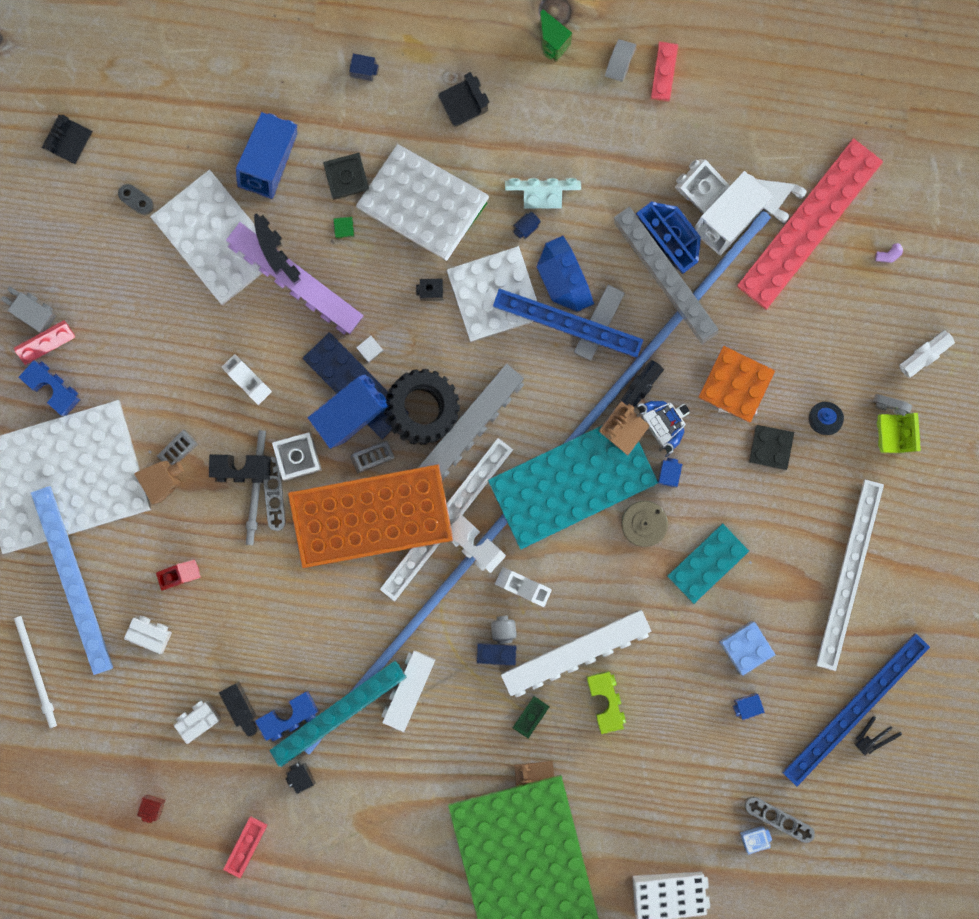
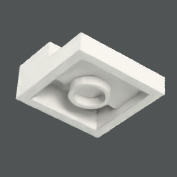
M696 159L689 165L690 170L688 173H684L677 178L676 182L678 184L675 188L686 200H690L704 214L730 185L706 159Z

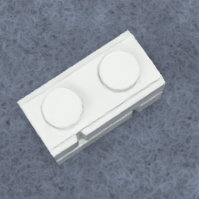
M141 615L139 618L134 617L124 639L158 654H163L172 632L168 631V626L157 623L156 626L150 623L151 619Z
M202 701L198 702L192 707L194 711L187 715L185 712L176 718L178 722L174 724V727L187 744L221 720L209 701L205 703Z

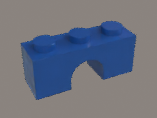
M33 360L18 378L36 392L44 385H51L53 395L47 403L61 416H67L80 402V399L77 397L79 393L71 386L67 388L62 384L64 380L57 374L53 376L49 372L50 367L43 361L39 363Z
M308 691L289 701L293 709L290 719L284 720L279 718L275 710L255 720L266 741L271 739L273 742L283 736L281 734L283 731L288 729L291 732L300 727L299 722L305 720L307 723L316 717L315 713L319 710Z

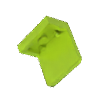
M908 413L905 416L892 414L878 415V446L881 453L921 451L918 413Z

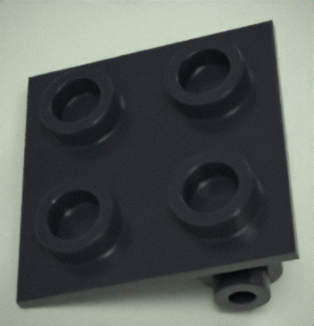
M59 114L41 148L76 165L93 131L70 120L67 116Z

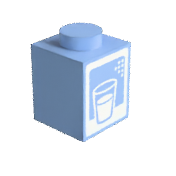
M763 826L740 832L745 851L748 854L771 848L769 843L772 841L770 832L765 830Z

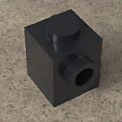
M420 279V284H416V296H420L421 301H443V279Z
M300 762L293 764L289 767L290 771L286 773L288 776L285 778L290 788H294L296 794L316 784L306 762L300 764Z

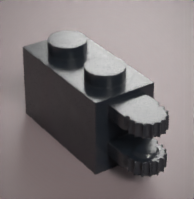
M240 682L219 692L236 727L241 726L248 737L255 735L258 729L253 718L257 715Z

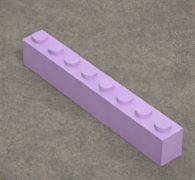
M241 222L226 239L229 243L228 248L236 254L240 251L245 255L243 257L245 261L251 265L257 264L260 267L259 271L267 277L269 275L275 278L274 282L281 288L285 286L291 290L289 294L297 300L302 298L306 301L305 306L313 312L318 310L322 313L320 317L326 322H334L337 325L336 329L345 335L347 332L350 335L364 317V315L290 259L286 262L290 267L294 265L301 273L299 275L301 281L294 285L283 270L276 275L261 250L256 234Z

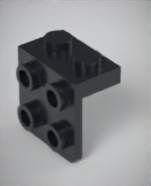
M471 72L464 75V81L440 92L438 95L454 127L488 112L489 99L486 93H481L479 89L481 87L480 81L477 76L473 77Z

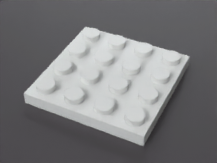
M519 246L447 269L470 342L533 322L493 307L499 288L537 301Z

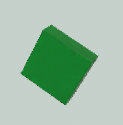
M353 217L333 218L335 238L355 237Z

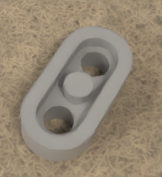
M875 394L873 400L876 408L881 410L893 409L894 413L902 416L910 413L912 405L879 394Z

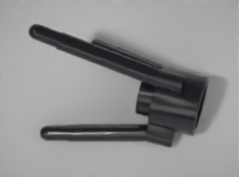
M873 716L861 734L856 737L857 742L855 746L866 756L868 753L871 754L876 749L900 737L902 732L875 745V742L893 728L889 726L872 740L868 736L864 738L876 720V717Z

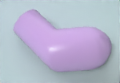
M895 243L887 253L876 252L875 261L894 262L902 255V246Z

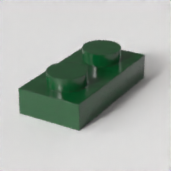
M533 696L512 728L529 739L550 706L536 696Z

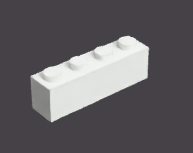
M415 650L413 654H408L405 661L407 668L404 672L407 678L400 682L397 690L393 688L389 697L392 700L390 707L386 706L381 716L384 718V724L402 732L405 731L436 659Z

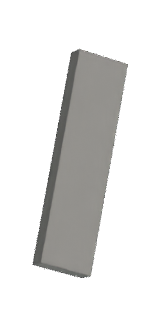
M608 285L590 321L608 327L625 293ZM580 339L574 353L591 361L598 344Z

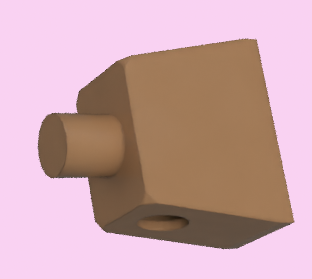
M162 461L137 471L134 475L150 502L154 505L161 503L180 486L181 481L177 475L184 472V468L179 462L171 466L168 461Z

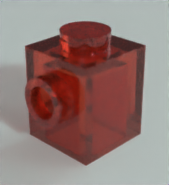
M149 794L145 795L142 798L137 816L141 817V820L146 823L156 822L160 819L166 800Z

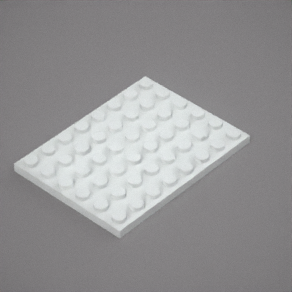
M119 400L0 435V548L2 554H8L47 542L31 492L51 486L67 535L151 510L148 496L134 475L140 469Z

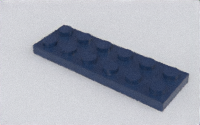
M330 332L302 358L336 394L362 375L370 377L375 384L376 390L383 394L384 397L388 394V391ZM384 410L367 424L382 440L392 430L391 425H387V415H384Z

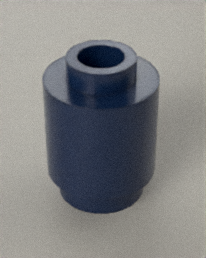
M532 211L528 214L525 213L513 225V233L519 239H527L539 227L538 225L541 221Z

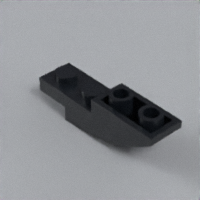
M254 214L256 236L267 262L276 275L283 270L293 284L296 285L301 281L299 278L301 273L294 265L290 267L286 262L289 258L282 250L277 251L282 246L280 242L282 237L276 230L273 232L268 227L270 223L264 215Z

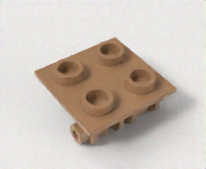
M621 401L599 432L626 455H629L650 425L641 417L636 416L637 414L633 411L635 408L632 405H625Z
M553 761L514 765L516 786L554 777Z

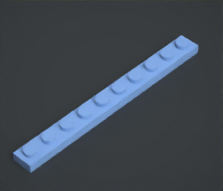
M51 486L31 492L93 675L113 669Z

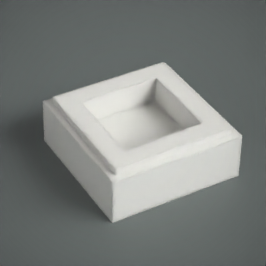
M372 336L356 347L368 362H371L383 352V349Z

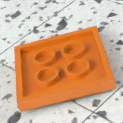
M723 346L698 398L750 423L775 370Z

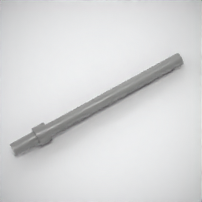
M259 430L256 455H264L266 431ZM260 483L252 484L249 519L246 521L245 528L247 529L246 545H253L255 530H257L258 522H256Z

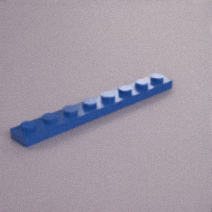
M500 288L493 307L635 358L638 357L644 340Z

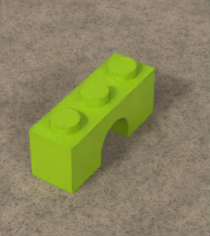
M609 671L586 676L591 696L604 695L608 699L607 709L596 714L600 733L605 734L624 729L623 724L626 723L624 712L620 713L618 705H621L619 693L615 694L613 686L617 685L614 674L610 675Z

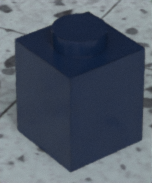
M353 53L349 70L350 76L373 81L374 75L377 76L379 64H376L375 57Z

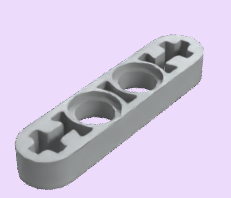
M269 456L272 462L276 463V466L273 467V473H278V476L271 475L270 479H276L278 487L271 490L268 487L269 480H263L267 521L272 530L280 531L286 525L282 477L277 459ZM272 498L280 500V506L276 509L270 506ZM281 510L282 514H278V519L282 520V523L276 528V525L272 524V521L275 520V514L271 515L270 511L278 512Z
M749 797L745 801L746 811L758 819L801 842L809 843L814 839L815 832L808 824L757 797ZM755 801H757L756 804L761 808H763V805H766V807L762 810L761 816H759V814L761 813L759 810L754 808L751 811V807L749 806L750 802L754 803ZM768 810H774L776 812V818L774 820H768L766 818V812ZM786 819L793 821V827L789 830L783 827V822ZM797 827L802 829L803 831H806V829H808V833H810V836H805L804 838H802L803 835L800 832L796 831Z

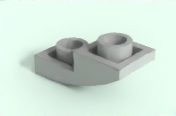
M618 39L606 69L605 77L623 82L629 69V63L636 50V44Z

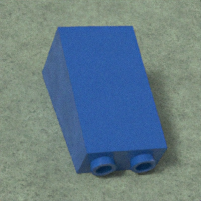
M261 112L236 167L237 187L270 199L274 198L297 136V124L290 120L277 118L273 114Z
M366 375L357 377L307 417L330 449L346 443L388 407L385 397L376 390L375 384L370 377Z

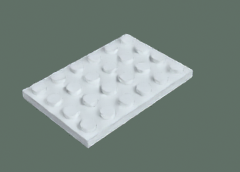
M397 144L370 184L369 190L365 191L356 207L447 261L489 196Z
M210 169L150 216L221 305H224L262 274L257 264H249L243 259L245 255L240 251L236 254L227 247L229 243L226 239L239 222L256 234L255 226Z

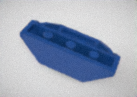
M651 201L636 213L646 230L678 271L684 274L698 263L701 236L677 206Z
M564 236L547 242L537 264V270L552 302L575 312L594 305L588 283Z

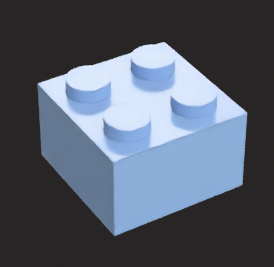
M750 621L719 641L738 673L742 676L775 656L774 651L753 621Z

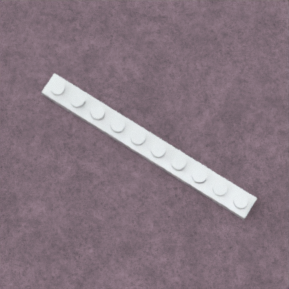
M499 438L448 501L447 509L451 525L464 514L486 486L487 480L493 477L513 451L511 447ZM440 543L412 548L380 590L396 601Z
M869 480L863 481L816 666L834 671L837 669L884 484Z

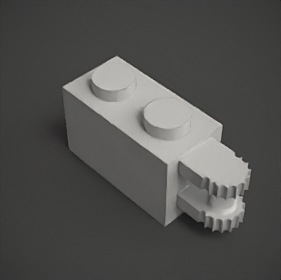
M9 286L7 290L17 296L15 301L11 302L10 299L4 296L0 299L10 306L8 312L40 333L47 330L57 316L52 313L54 309L45 303L43 305L37 303L38 298L29 292L25 295Z

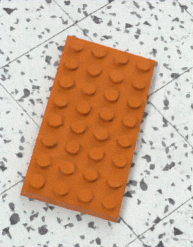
M439 464L288 493L302 568L453 541Z

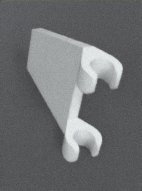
M755 179L762 187L767 188L773 196L763 209L780 222L785 223L789 215L780 210V206L790 192L799 199H802L806 194V190L796 184Z

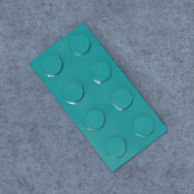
M722 523L667 577L695 604L749 550Z

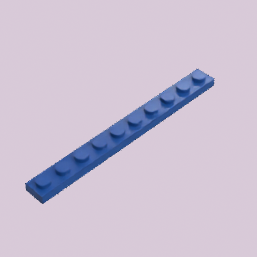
M914 633L782 773L797 787L919 660L930 646Z

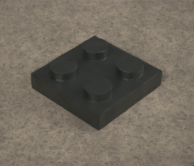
M360 152L323 162L333 200L369 190Z
M756 425L749 463L787 470L795 432Z

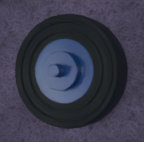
M831 402L817 403L809 413L811 428L821 435L837 433L844 422L842 410Z

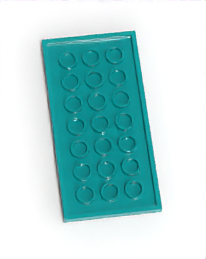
M601 425L488 479L487 481L520 550L658 484L640 442L638 441L629 455H626L599 432L603 426Z

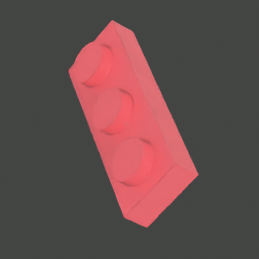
M659 42L651 99L670 101L678 44Z
M63 320L14 347V350L24 365H27L74 339L75 335L66 321Z
M250 816L223 869L224 871L238 878L242 877L268 826L267 824Z

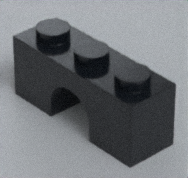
M209 454L208 477L215 478V482H227V479H233L235 483H245V479H252V483H263V480H270L271 457L265 455H246L244 467L237 470L234 465V456Z

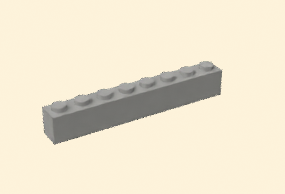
M631 207L614 217V224L699 342L704 344L717 335L719 329Z
M506 364L418 468L439 464L443 481L449 475L448 469L452 464L456 466L463 458L460 456L463 451L466 450L468 452L475 444L473 442L474 438L477 435L481 437L487 430L485 425L489 421L494 422L499 416L497 411L502 406L505 408L511 402L510 396L514 391L518 393L522 389L524 378Z

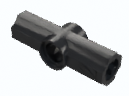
M651 360L642 373L637 375L630 384L628 391L618 404L622 401L625 405L630 404L635 407L641 399L645 398L652 389L654 382L664 371L662 366Z

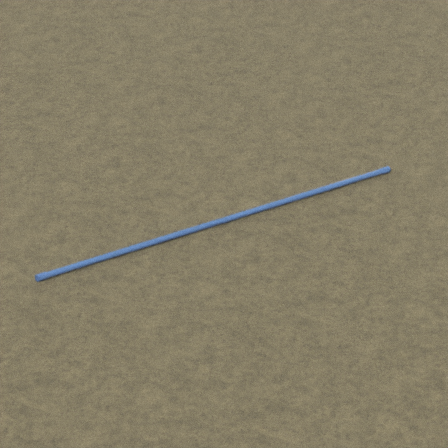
M762 211L747 231L693 292L698 301L757 232L771 219L768 213ZM678 311L565 442L584 434L683 320ZM504 514L500 516L475 546L482 545L487 539L492 542L507 524ZM467 556L463 559L351 691L381 671L474 563L476 559L473 556L470 559ZM321 739L306 749L305 752L310 755L321 742Z

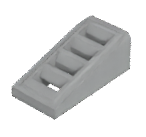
M183 430L157 457L161 461H168L164 456L167 453L174 460L170 463L172 466L188 455L198 443L186 430ZM183 438L189 443L187 447L181 441ZM177 443L184 449L183 452L175 446ZM172 448L179 455L177 458L170 451Z
M388 441L351 455V460L357 474L394 459ZM382 447H383L384 452H385V454H386V456H387V457H385V458H383V455H382V453H381V451H380V448H382ZM373 451H376L379 458L378 461H376ZM366 454L369 455L372 463L369 464ZM359 457L362 458V461L365 466H361V463L358 459Z

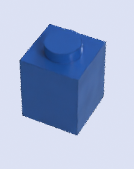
M667 458V461H662L658 484L678 487L682 464L678 463L677 459Z
M757 693L734 700V713L736 717L739 716L742 720L765 713Z

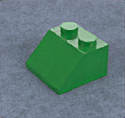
M542 9L539 26L543 54L550 60L553 58L555 61H558L571 45L572 32Z

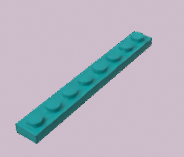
M393 661L269 751L278 766L282 767L406 679L407 677L399 664Z

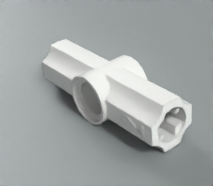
M945 330L939 333L934 339L920 346L914 351L912 356L899 365L900 370L908 378L914 376L923 367L933 363L940 357L941 353L955 343L953 337Z

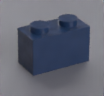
M478 643L477 663L515 666L517 646Z

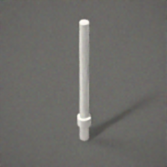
M22 616L16 617L14 621L42 703V713L46 716L49 728L55 727L57 724L53 714L54 708L52 703L49 702Z

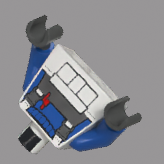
M650 401L636 405L634 408L640 411V414L636 416H641L650 425L649 430L661 446L659 451L665 449L667 451L665 457H668L680 444L685 433L683 427L686 424L682 418L690 413L688 407L683 403L675 409L672 403L667 404L665 401Z

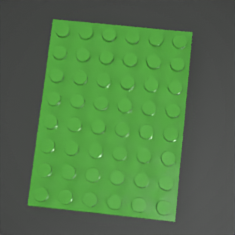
M562 775L448 804L478 919H598Z

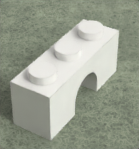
M462 515L451 525L453 541L451 542L456 547L460 544L464 548L462 552L469 559L473 556L477 560L475 564L482 571L486 568L491 573L506 557L489 539L482 545L474 546V539L480 531Z

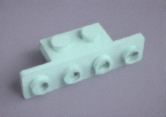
M511 178L509 181H505V190H524V209L562 208V190H581V181L575 178H568L566 181H558L556 178H549L547 181H539L537 178L520 181L518 178Z

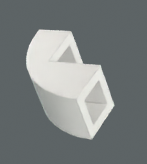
M236 354L222 366V369L258 405L272 392Z
M502 567L495 582V585L542 607L545 606L552 589Z

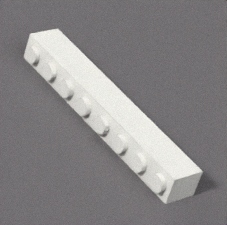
M638 610L502 673L501 676L510 696L515 695V697H519L525 694V690L530 687L536 689L543 686V681L547 679L554 681L560 678V673L568 671V673L579 669L578 665L584 662L586 665L595 662V657L601 654L603 657L614 653V648L620 646L623 649L631 645L630 641L636 638L640 641L649 637L648 633L651 632V629L643 611Z

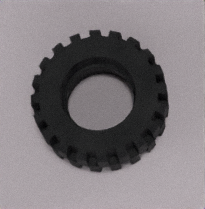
M415 369L410 373L406 372L394 382L385 397L388 407L384 409V415H387L386 422L387 425H391V431L394 434L400 435L399 439L403 441L408 440L410 444L414 445L416 443L426 445L430 442L438 441L454 427L453 425L459 417L457 413L460 411V405L457 404L459 396L454 393L456 389L454 385L447 383L448 378L445 376L443 378L440 377L439 372L436 371L431 373L429 369H422L421 371ZM415 390L426 391L437 401L439 408L438 416L429 424L416 423L405 411V399L408 394Z

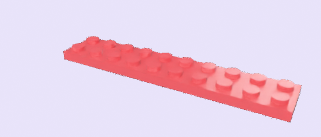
M853 138L736 287L767 310L884 161Z

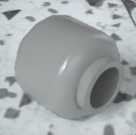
M499 616L497 621L491 623L492 639L497 641L498 644L512 643V639L517 637L515 621L508 619V616Z

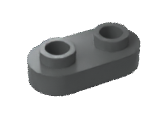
M125 184L120 187L118 196L123 203L141 215H148L152 212L154 203L150 197L133 185ZM126 191L131 192L129 196H125ZM142 201L146 202L144 207H140Z

